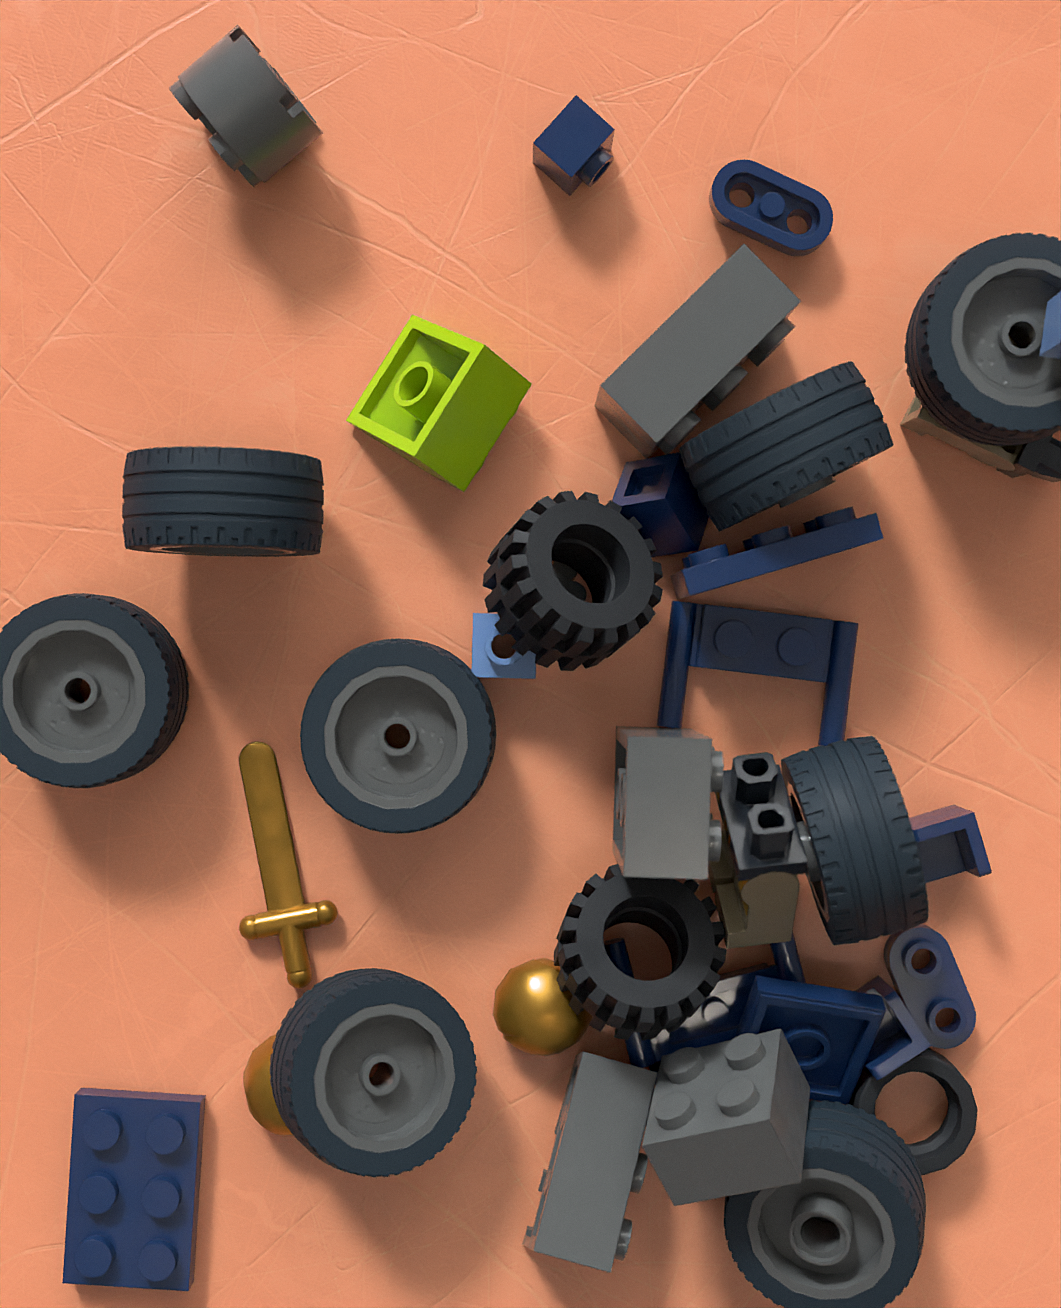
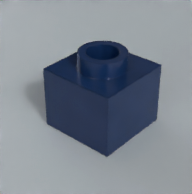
M575 95L533 142V163L570 196L582 182L591 187L611 165L614 156L609 152L612 149L615 129Z

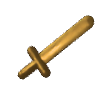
M259 741L251 742L241 750L239 766L268 912L244 917L239 924V931L242 937L247 940L279 935L287 981L292 987L300 989L306 987L312 979L303 930L332 924L338 916V909L329 900L304 904L276 756L268 744Z

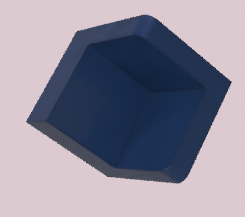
M680 452L626 462L612 499L613 502L622 507L620 514L629 521L634 516L643 526L638 531L644 540L652 539L657 551L651 555V558L698 551L709 519L706 513L707 510L703 507L698 497L699 493L697 489H694L689 479L690 475L685 470Z
M950 805L909 818L922 863L925 883L965 871L977 877L992 874L974 812L956 805Z
M879 975L855 990L857 992L882 995L886 1009L864 1065L875 1080L883 1078L931 1046L896 991Z

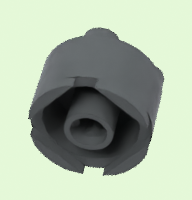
M237 25L178 76L179 80L170 86L169 89L194 120L199 118L210 131L212 136L208 139L229 167L233 171L238 169L244 178L255 187L261 181L267 182L319 138L323 131L318 127L314 118L276 69L265 58L261 57L259 54L261 51Z

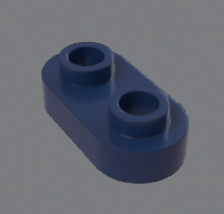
M744 159L728 163L717 173L710 189V208L715 218L721 224L790 256H804L817 250L829 235L833 225V211L823 194L755 161ZM734 190H743L750 196L751 204L744 208L737 207L731 202L729 194ZM791 216L803 218L807 224V232L804 234L791 232L787 226V218Z
M924 924L891 934L884 947V961L898 996L931 1046L949 1049L961 1045L970 1037L974 1030L976 1011L948 942L941 934ZM919 949H928L930 952L929 963L924 968L914 969L911 964L913 954ZM943 1008H952L954 1012L952 1022L945 1027L936 1026L935 1018L937 1013Z

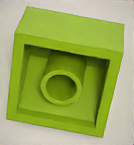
M412 315L346 421L427 473L465 492L475 474L482 468L485 458L505 426L517 412L519 404L532 383L485 344Z

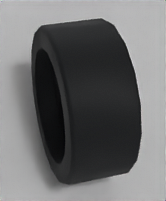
M930 1048L919 1053L879 1080H875L864 1066L849 1103L854 1108H861L866 1113L875 1115L877 1097L882 1088L896 1076L912 1071L925 1073L936 1079L946 1093L948 1100L947 1115L940 1128L926 1140L905 1144L910 1148L912 1156L915 1157L921 1175L946 1169L965 1153L976 1131L978 1112L970 1084L946 1057Z

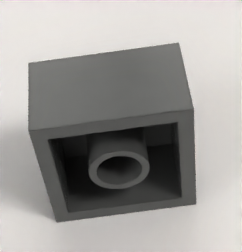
M782 1029L759 1034L746 1033L729 1041L698 1048L685 1047L672 1054L662 1056L642 1147L674 1206L801 1182L810 1086Z

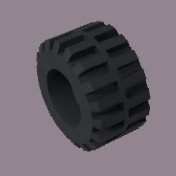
M572 491L559 492L553 500L546 496L538 500L530 510L527 509L492 550L487 560L491 566L483 575V587L493 591L484 599L488 612L498 613L500 619L494 626L501 636L509 633L516 640L512 648L523 656L528 651L536 654L535 663L546 668L555 661H558L560 671H574L581 664L587 669L611 656L651 621L656 613L652 608L661 601L663 589L655 583L663 577L661 563L652 561L651 555L657 551L652 539L644 540L638 531L643 526L634 516L629 521L620 514L622 509L620 505L611 500L606 505H602L599 503L598 495L584 492L578 499ZM552 561H557L571 567L584 579L590 590L592 603L578 599L562 586L554 572Z
M616 864L608 867L604 878H601L596 873L585 882L581 893L576 892L569 904L556 937L558 943L554 950V966H560V972L556 980L561 992L569 990L572 994L568 1005L577 1016L584 1009L593 1016L589 1026L599 1032L602 1031L605 1024L616 1028L614 1038L628 1040L633 1032H640L642 1040L654 1039L661 1030L666 1029L669 1034L681 1027L685 1020L693 1016L714 990L721 977L717 972L725 963L727 950L718 947L726 934L723 921L711 922L710 917L717 909L710 896L700 901L695 895L696 890L700 886L693 879H686L682 884L673 878L623 877L619 865ZM628 922L642 924L651 928L662 937L668 946L672 959L671 974L659 980L643 981L622 973L611 962L606 953L603 942L604 931L614 925Z

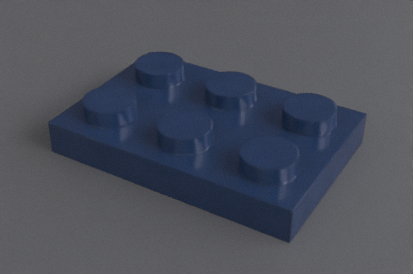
M852 506L815 517L814 520L803 523L806 533L793 537L790 525L751 536L750 539L742 541L745 551L729 556L726 544L689 554L688 557L682 558L684 569L670 576L676 598L679 600L884 539L877 514L874 513L856 518Z
M80 1088L74 1094L63 1283L175 1291L190 1290L194 1282L206 1095Z

